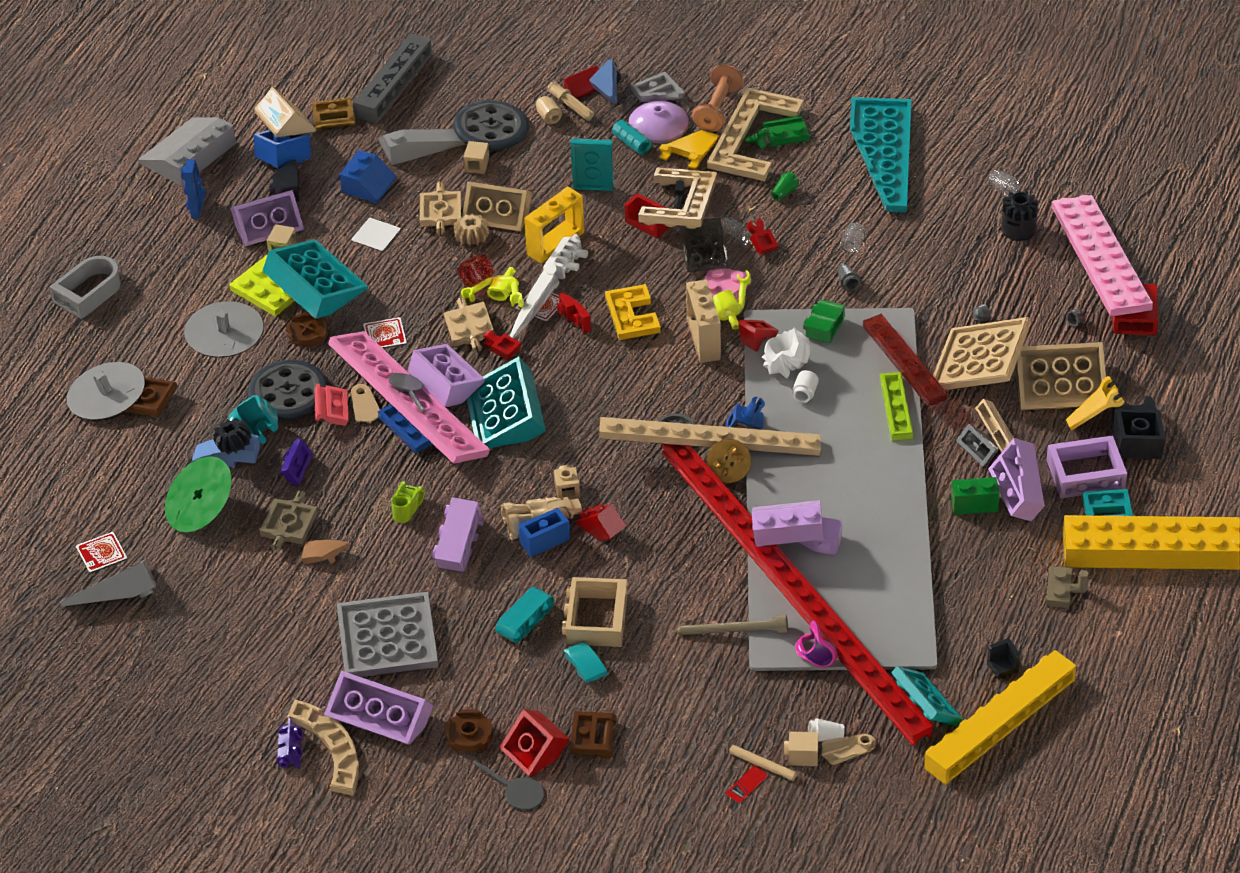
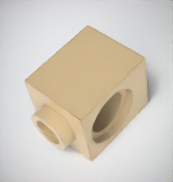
M275 224L267 239L268 251L297 244L295 228Z

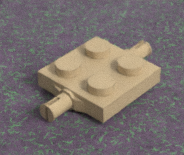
M440 182L436 184L437 191L420 193V227L436 226V233L440 235L441 229L442 235L445 233V225H454L458 217H461V191H446L445 183L441 182L440 187Z
M459 298L457 300L458 309L443 313L453 346L471 344L474 352H477V349L480 352L482 347L479 341L484 339L483 335L488 330L494 332L485 303L480 302L467 306L465 298H461L462 303Z

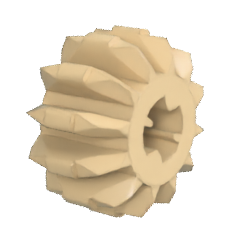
M473 213L469 216L464 214L463 218L458 217L457 222L454 223L455 238L462 245L468 244L469 247L472 244L478 246L479 242H485L489 234L486 219L482 218L481 215L474 216Z

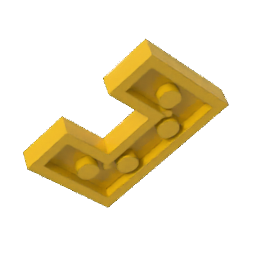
M646 284L605 291V299L619 340L661 333L656 312L635 316L632 309L633 307L651 304Z

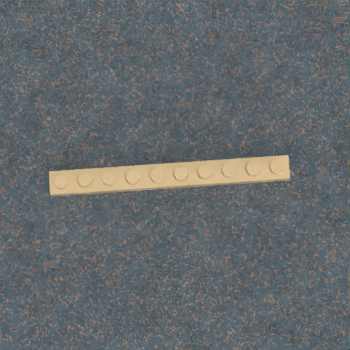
M600 417L599 438L712 447L720 440L731 438L740 441L748 450L815 456H820L821 451L820 434Z

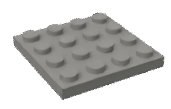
M428 592L337 603L345 672L365 677L438 667Z

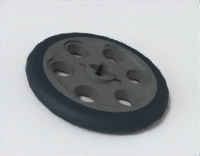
M481 100L468 104L457 113L453 122L454 131L461 141L465 144H468V141L488 143L489 151L504 150L517 145L524 139L529 128L528 120L519 108L498 100ZM488 111H494V112H496V113H494V114H489V113H487V112H488ZM471 117H477L478 119L472 120V119H470V118H471ZM505 118H511V119H513V120H511V121H506V120H504V119H505ZM470 130H477L478 132L473 133ZM504 131H512V133L507 134ZM491 136L495 137V139H487L486 137Z
M282 360L263 367L252 377L247 388V397L257 395L265 400L275 398L276 400L269 402V404L276 409L278 420H293L302 418L315 411V387L317 384H320V387L326 388L328 381L322 371L313 364L299 360ZM283 373H290V374H291V375L288 376V377H281V376H280V375L283 374ZM305 377L310 378V380L307 382L300 381L302 378ZM266 383L273 384L271 387H264L263 385ZM307 392L313 393L309 397L302 396L304 393ZM287 403H295L293 407L285 406Z

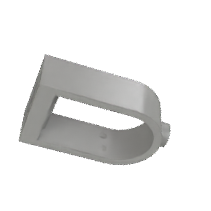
M93 256L83 260L49 286L52 302L83 319L120 288L118 272L120 264L115 259L106 256ZM93 275H110L82 298L71 292Z

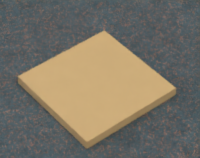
M1029 317L951 328L929 384L930 390L934 392L1010 381L1031 325Z

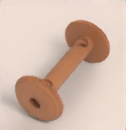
M726 64L715 66L710 73V80L716 89L709 104H699L692 112L694 123L704 131L717 132L724 128L726 117L722 113L723 111L720 110L722 102L728 92L735 93L739 91L744 83L743 76L739 70Z

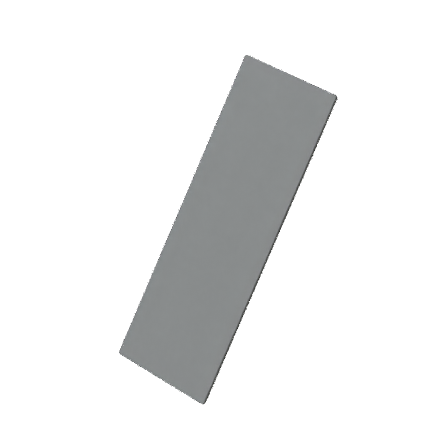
M812 309L744 311V320H764L778 329V334H782L784 331L789 332V330L795 327L796 330L806 336L803 324L805 319L810 317ZM845 309L844 321L831 343L806 337L810 345L808 362L802 368L790 371L788 378H785L781 373L769 374L768 369L762 367L765 362L761 358L765 355L764 347L771 338L763 339L758 352L745 345V407H748L753 397H758L755 403H757L759 398L764 400L765 406L760 411L764 414L763 428L761 430L821 435L820 456L748 450L751 457L750 469L746 474L748 513L752 516L753 507L821 500L822 517L842 520V538L837 554L831 555L814 552L799 542L776 545L884 670H894L896 666L910 670L936 669L937 649L914 309ZM801 371H811L819 379L813 398L806 403L797 401L793 396V387ZM880 373H902L913 429V439L891 441L880 384ZM746 425V429H756ZM748 555L749 621L772 620L773 617L787 614L788 633H778V631H773V629L749 631L750 670H847L838 659L832 665L820 668L797 655L795 644L801 636L811 633L809 625ZM815 639L803 643V647L807 652L812 649Z

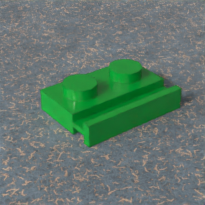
M802 116L763 122V128L770 129V133L766 135L770 147L809 140V132Z

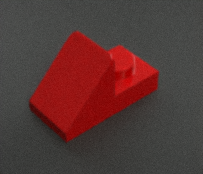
M740 320L738 323L741 342L755 352H758L763 339L775 338L779 332L778 329L764 320Z

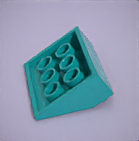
M315 239L269 250L262 270L315 319L331 315L368 288L367 284Z
M520 357L483 376L485 379L484 383L467 398L474 435L488 448L528 442L546 432L532 370Z

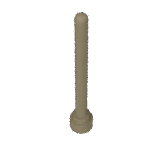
M787 614L773 617L772 620L679 626L677 633L679 635L767 629H773V631H778V633H788Z

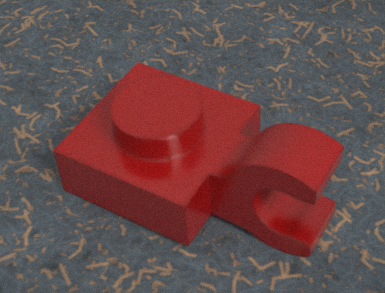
M488 330L483 335L487 339L483 345L491 348V352L508 361L521 349V342L505 333L499 337L494 332Z

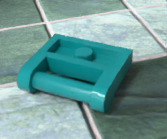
M1127 489L1082 492L1086 516H1094L1096 513L1124 512V514L1102 516H1133Z

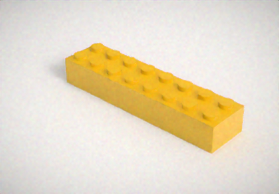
M1064 515L1063 548L1065 567L1240 570V517Z

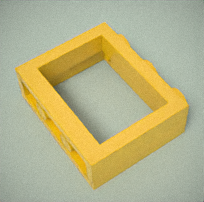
M566 187L524 218L528 256L542 264L550 258L563 237H572L574 234L580 236L585 233L583 195L570 187ZM565 212V221L543 236L542 228Z

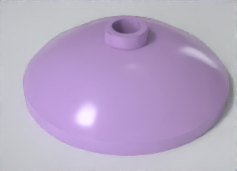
M652 101L636 108L629 117V124L638 129L640 133L645 134L651 140V143L660 144L674 141L684 135L688 129L689 119L687 113L674 103Z

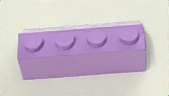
M341 671L324 715L410 745L425 728L433 705L423 698Z

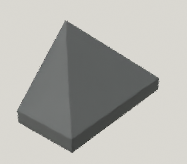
M968 424L956 440L983 467H986L998 452V446L995 441L972 424Z

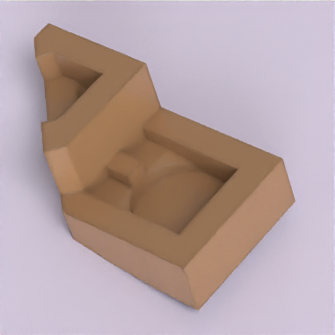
M337 540L305 542L301 559L304 564L325 561L326 559L332 564L336 561L335 556L341 551H348L350 545L348 542Z

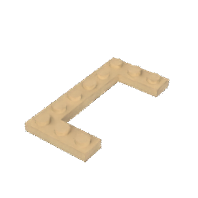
M747 88L707 161V168L765 181L771 170V162L736 155L759 110L788 117H798L803 108V100Z
M656 168L654 183L668 186L676 184L678 180H683L684 187L691 186L683 210L642 206L638 222L646 225L665 224L668 227L680 225L690 229L701 227L717 181V172Z

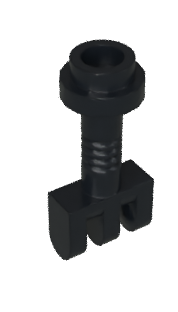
M678 180L675 186L673 209L681 210L685 199L684 181Z

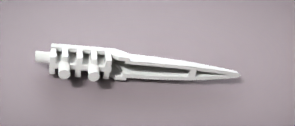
M574 234L572 237H563L545 263L543 272L524 302V306L518 314L510 337L515 338L533 319L553 290L560 284L558 279L564 280L566 277L565 273H569L570 270H579V263H575L574 259L577 260L579 257L587 258L588 250L582 249L579 235Z

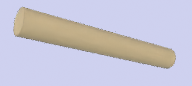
M732 745L729 750L730 754L791 781H794L797 776V772L738 746Z

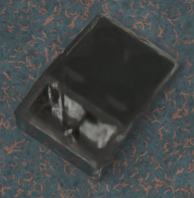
M720 217L703 219L701 227L694 229L679 225V240L687 272L729 268Z

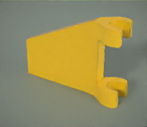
M700 130L671 143L662 144L659 150L663 152L659 159L667 161L671 153H675L691 160L688 168L696 170L702 158L719 140L720 135Z
M1110 376L1105 377L1097 391L1066 419L1071 430H1074L1105 409L1120 407L1125 403L1122 397L1118 400H1113L1114 396L1119 393L1116 385L1107 388V385L1112 382Z

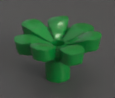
M760 129L758 134L749 136L745 140L749 144L757 143L759 148L762 149L767 146L764 138L770 133V129Z

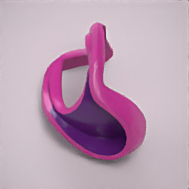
M813 620L809 626L811 633L803 635L797 640L795 650L798 656L809 663L825 668L836 662L838 653L833 644L821 638L819 626ZM815 639L812 649L807 652L803 647V643Z

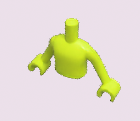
M509 267L504 275L487 278L472 288L467 287L461 290L462 298H465V300L469 298L470 302H474V293L490 285L487 294L491 299L504 301L512 292L510 295L512 307L516 303H518L520 308L524 306L522 294L518 292L519 282L513 277L516 273L513 267Z
M747 270V277L745 279H741L739 274H737L740 283L738 301L735 299L732 290H725L713 296L719 320H729L733 330L739 328L736 316L744 309L746 287L751 282V276Z

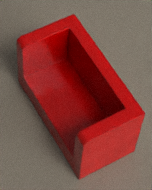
M637 193L624 205L625 222L658 239L670 227L665 226V224L646 225L638 222L639 212L642 206L666 207Z

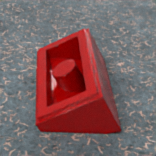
M595 65L565 78L564 89L570 90L571 95L576 99L596 92L597 90L593 88L589 80L599 68Z

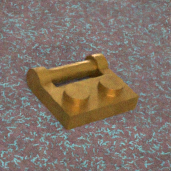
M351 97L312 102L316 132L332 127L348 125L349 127H355Z

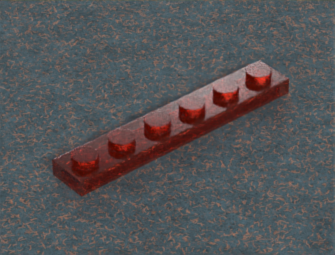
M882 313L863 320V328L899 372L902 373L903 377L928 407L947 400L948 393Z

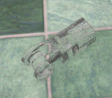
M728 216L721 220V230L736 237L746 245L751 242L750 237L752 234L747 230L746 225Z

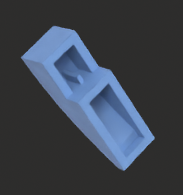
M251 435L250 444L244 446L245 450H238L237 454L232 452L229 455L226 452H220L213 439L196 445L192 462L199 458L212 456L223 460L228 467H235L237 462L256 463L260 450L258 435Z

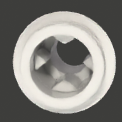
M816 718L809 721L808 732H818V742L843 738L844 724Z

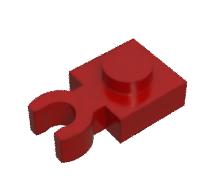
M760 218L755 222L756 226L751 221L747 223L746 228L752 234L750 240L759 255L777 250L779 245L770 229L764 230V223Z

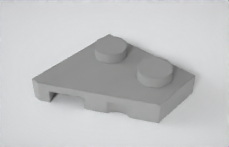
M666 72L631 85V92L641 102L685 98V92Z

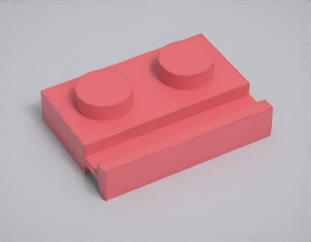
M317 384L315 387V419L317 421L324 419L327 423L346 426L348 422L347 389L327 385L325 388Z

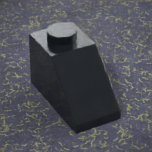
M296 159L291 160L273 174V183H269L270 195L293 190L295 200L299 201V177Z

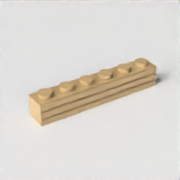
M983 399L975 409L1002 453L1013 440V436L993 402Z

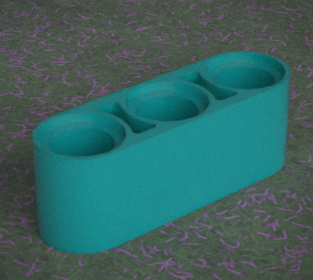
M535 586L531 587L499 619L495 627L496 633L514 643L520 642L549 613L554 604V597Z

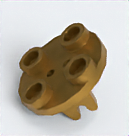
M731 438L715 443L709 450L706 459L709 468L722 482L726 483L737 482L744 478L751 465L750 452L746 446L740 441Z

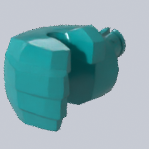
M253 395L240 403L229 415V420L231 421L235 418H238L239 421L244 420L251 431V435H258L260 444L267 441L262 434L265 429H270L274 433L279 428L276 409L267 400L257 395Z

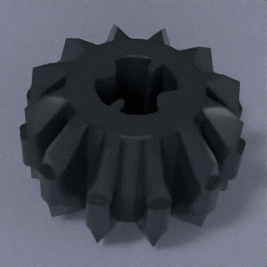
M235 418L231 421L228 419L225 423L220 422V427L214 428L213 440L220 452H226L227 455L232 452L237 454L238 450H245L244 446L250 444V439L252 438L251 431L244 420L239 421L238 418Z

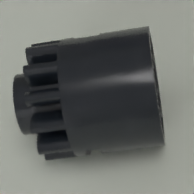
M1017 190L1014 194L1009 192V197H1004L1001 232L1011 240H1028L1036 233L1039 201L1035 200V195L1029 196L1028 191L1020 192V190Z

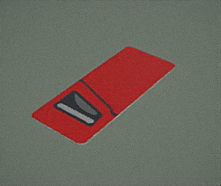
M752 766L725 794L736 802L741 803L768 774L756 766Z

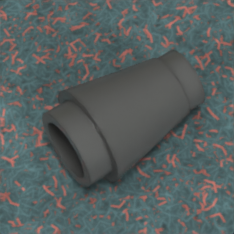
M843 263L839 265L837 272L841 287L847 291L858 289L861 281L860 276L848 264Z

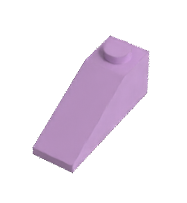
M822 517L824 539L799 543L814 552L836 555L842 538V520Z

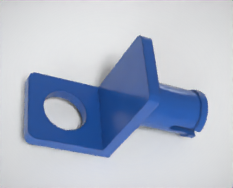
M756 396L752 398L748 407L736 404L726 420V427L734 428L738 422L761 430L763 428L764 414L760 411L765 406L764 400L759 398L757 403H755L758 399Z

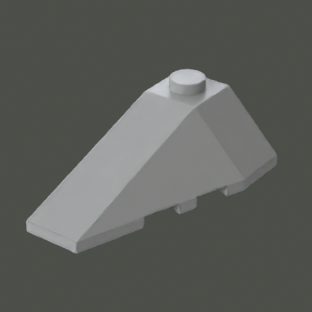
M454 129L399 130L378 138L391 165L465 145L458 138Z
M146 559L119 571L113 577L105 578L94 586L87 587L61 600L60 604L61 606L130 598L137 595L143 598L153 593L152 588L156 586L149 565Z

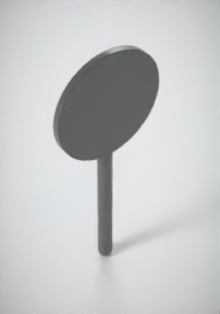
M391 374L388 379L389 383L399 390L408 392L419 411L424 414L425 410L413 393L422 389V382L409 374Z
M473 761L475 766L507 786L505 798L513 808L531 810L541 804L544 791L536 780L524 777L509 782L478 761Z

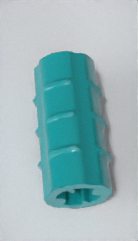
M619 120L614 124L612 128L613 135L624 142L626 146H629L640 155L649 151L651 140L645 134L640 133L638 129H635L624 120Z

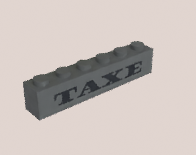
M410 33L402 41L399 48L392 53L390 59L383 64L381 70L374 75L372 81L355 98L353 102L355 118L375 124L380 120L431 57V39Z

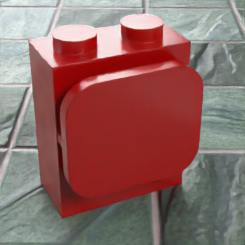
M1142 284L1153 303L1152 310L1112 316L1113 334L1157 335V284Z

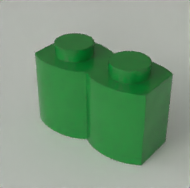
M823 299L814 304L810 317H807L803 324V329L806 330V337L831 343L844 321L845 305Z

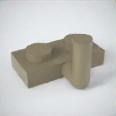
M1049 566L1046 606L1069 608L1070 593H1085L1087 591L1088 572L1081 570L1079 572L1078 584L1071 583L1072 568Z

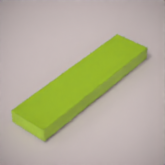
M880 373V384L891 441L913 439V429L902 373Z

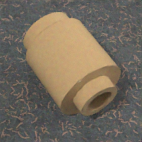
M543 96L537 100L536 110L547 124H555L561 119L562 110L552 98Z

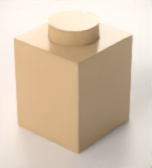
M468 141L463 157L465 172L485 174L489 161L488 143Z
M789 732V741H784V756H789V765L817 766L818 732Z

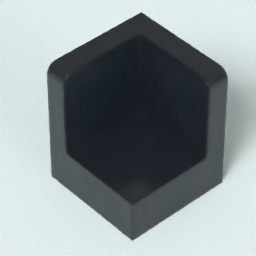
M1010 638L988 646L987 665L998 680L1019 672L1020 653Z

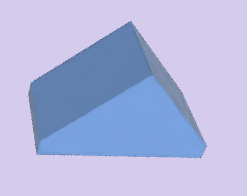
M608 60L589 81L593 88L612 104H617V68L613 60Z

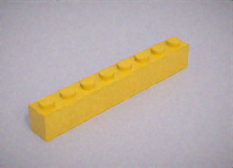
M1056 650L1048 656L1042 657L1037 665L1027 669L1022 677L1017 681H1012L1007 689L1000 694H996L987 705L978 708L972 717L968 720H963L957 729L947 733L935 746L929 747L925 753L924 769L946 785L1074 682L1076 665Z

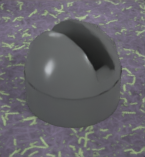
M982 304L974 309L973 317L976 321L985 322L991 319L990 311L986 304Z
M1073 309L1067 312L1066 319L1070 326L1077 327L1085 321V315H1083L1082 310Z

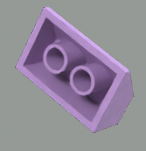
M293 190L231 208L236 229L245 246L266 241L275 224L293 227L295 232L304 230Z
M448 344L413 350L407 371L412 376L418 378L422 382L423 387L444 407L462 404L485 380Z
M821 500L753 507L752 509L753 533L756 546L824 539Z

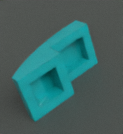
M581 642L564 650L565 658L576 667L577 675L587 684L608 675L603 663L587 643Z

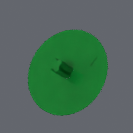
M212 456L199 458L187 465L174 479L166 496L165 515L168 523L175 530L180 532L196 531L210 523L222 510L231 489V473L228 465L223 460Z

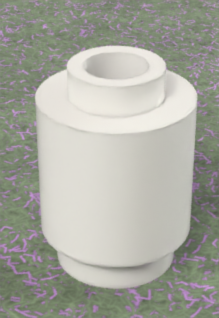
M811 371L799 372L793 387V396L797 401L806 403L813 398L819 382L818 376Z

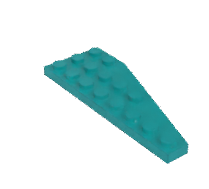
M852 97L850 131L886 212H907L911 99Z

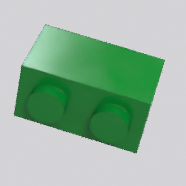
M997 477L952 480L951 503L954 515L999 511L1000 492Z

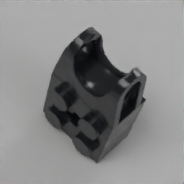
M1119 395L1114 396V400L1121 398ZM1145 396L1144 403L1137 406L1125 402L1120 407H1112V432L1121 458L1162 459L1166 437L1160 410H1157L1153 398Z

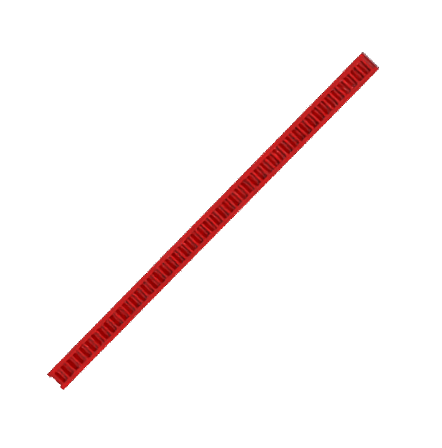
M662 443V448L664 449L662 454L807 624L810 626L813 620L817 622L821 638L835 646L838 653L837 659L908 742L914 746L917 740L925 736L931 737L933 725L776 544L755 545L752 516L690 445Z

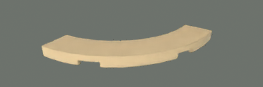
M294 700L287 716V722L288 718H291L296 725L311 731L324 742L334 761L333 779L330 784L331 791L354 796L359 776L357 752L349 733L336 719L325 716L320 708L306 702Z

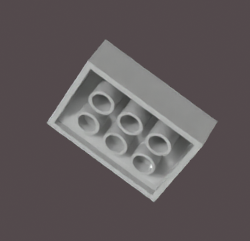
M192 117L140 157L138 163L183 186L185 180L181 178L182 167H185L187 159H195L199 172H201L236 144L234 125L219 117Z

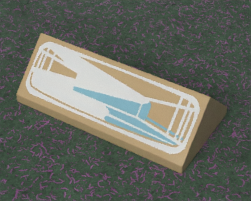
M273 87L255 107V113L276 137L316 132L315 127L301 111Z

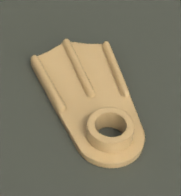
M357 384L353 386L351 397L356 423L365 422L371 424V422L378 419V411L380 410L367 385Z
M869 734L822 741L821 756L828 760L831 765H836L874 750L876 740ZM867 740V741H869V742H868V743H863V742H861V741Z

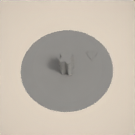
M231 301L217 302L196 311L188 319L184 335L187 343L199 353L218 357L230 356L245 351L257 342L263 331V321L260 314L246 304Z
M110 362L98 365L84 372L73 382L67 394V405L75 415L82 418L101 419L116 415L130 407L139 398L144 388V376L136 366L129 363Z

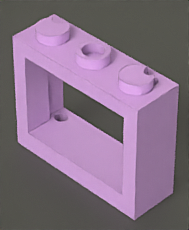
M1113 436L1048 445L1047 463L1060 498L1081 496L1083 491L1126 489L1127 472ZM1108 455L1113 469L1066 476L1061 461Z

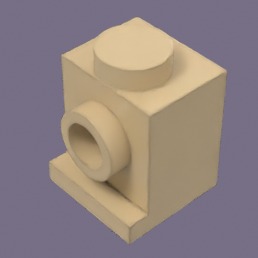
M563 465L554 470L557 498L579 499L580 489L576 467L570 468L568 465ZM562 488H574V490L562 491Z

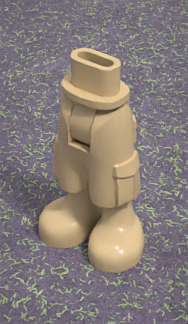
M552 497L527 500L526 504L503 503L501 505V514L504 524H507L510 539L515 540L519 538V524L557 507L567 519H573L574 515L582 512L579 499L569 500L568 497L563 499Z

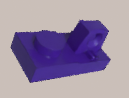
M302 439L295 440L291 449L287 450L283 458L285 462L280 471L292 486L300 484L313 455Z

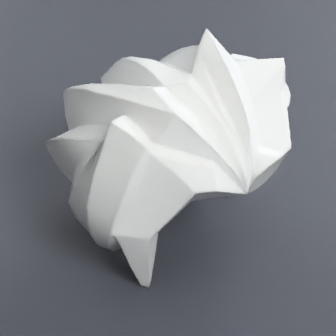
M795 327L789 330V332L784 331L782 334H777L775 338L769 339L765 344V355L761 357L765 362L762 367L767 368L769 374L781 373L785 378H788L790 371L800 369L804 364H807L810 355L808 339L803 333L796 330Z

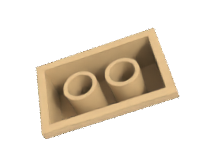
M467 182L462 218L464 214L469 216L473 213L474 216L481 215L482 218L486 219L490 227L522 231L525 224L524 218L529 214L532 192Z

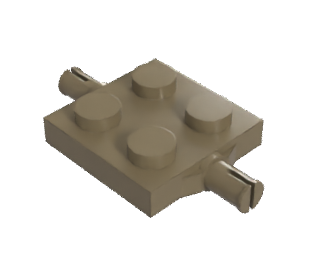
M297 491L294 500L274 499L260 529L261 537L275 539L271 546L272 550L276 551L277 549V552H279L284 542L304 544L318 513L316 506L303 503L306 497L305 492Z

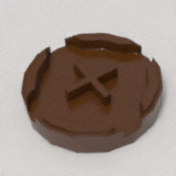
M301 313L291 318L289 324L287 323L286 335L289 341L296 346L312 347L326 339L328 323L324 317L315 319L309 313Z

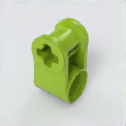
M405 481L400 483L398 490L391 499L394 521L406 523L412 519L415 511L423 502L425 487L411 486Z

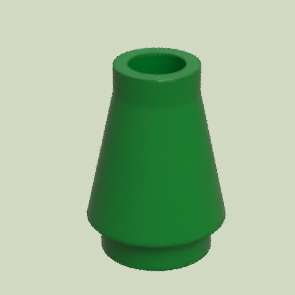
M792 172L782 174L774 190L771 192L773 199L780 201L797 189L799 184L798 177Z

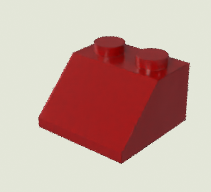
M523 709L499 749L528 776H533L557 760L570 739L540 711Z

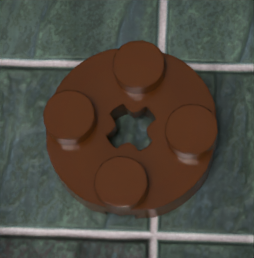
M460 710L456 712L455 717L451 720L449 718L445 724L446 740L453 751H483L488 747V743L493 736L492 722L489 717L487 719V717L483 716V712L479 710ZM467 728H472L473 732L465 733Z

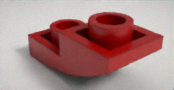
M560 293L559 303H557L559 314L563 315L567 322L574 321L575 325L579 326L583 333L590 332L591 318L587 310L574 298Z

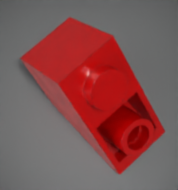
M599 504L594 508L588 507L580 513L581 517L575 521L579 527L599 541L611 539L626 527L613 504L605 506Z

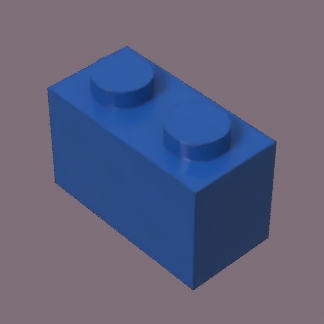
M558 507L518 525L520 544L530 557L570 540L569 521Z

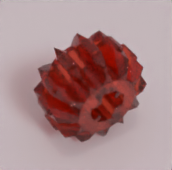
M485 254L472 256L457 267L458 276L465 286H473L484 281L494 271L489 258Z

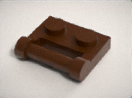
M574 711L570 754L598 755L604 759L611 758L613 756V727L616 725L617 716L607 712ZM597 724L604 725L602 744H595Z

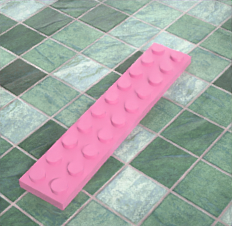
M1082 195L1076 198H1061L1052 201V209L1110 317L1151 311L1153 307L1151 299L1093 196Z
M365 331L330 337L329 345L451 462L460 463L488 456L490 449L423 386L420 391L413 393L425 410L424 414L419 411L408 392L399 390L389 383L388 379L391 374L409 373Z

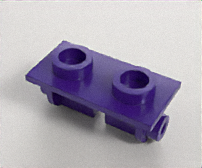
M288 718V725H282L278 730V746L281 748H278L277 763L281 768H286L289 764L293 763L299 769L302 757L301 739H303V731L291 718Z

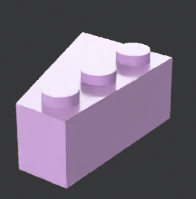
M1013 438L988 469L992 477H997L999 492L1010 515L1032 521L1044 507L1034 443Z
M452 497L450 505H447L445 508L444 516L446 519L444 525H441L439 529L440 540L433 549V559H435L439 568L464 572L472 553V549H470L472 541H477L478 534L475 533L478 525L483 526L485 520L478 502Z

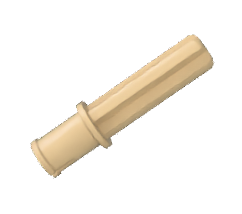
M555 81L549 84L547 91L558 98L559 103H565L587 121L594 117V112L573 97L570 90L564 89Z

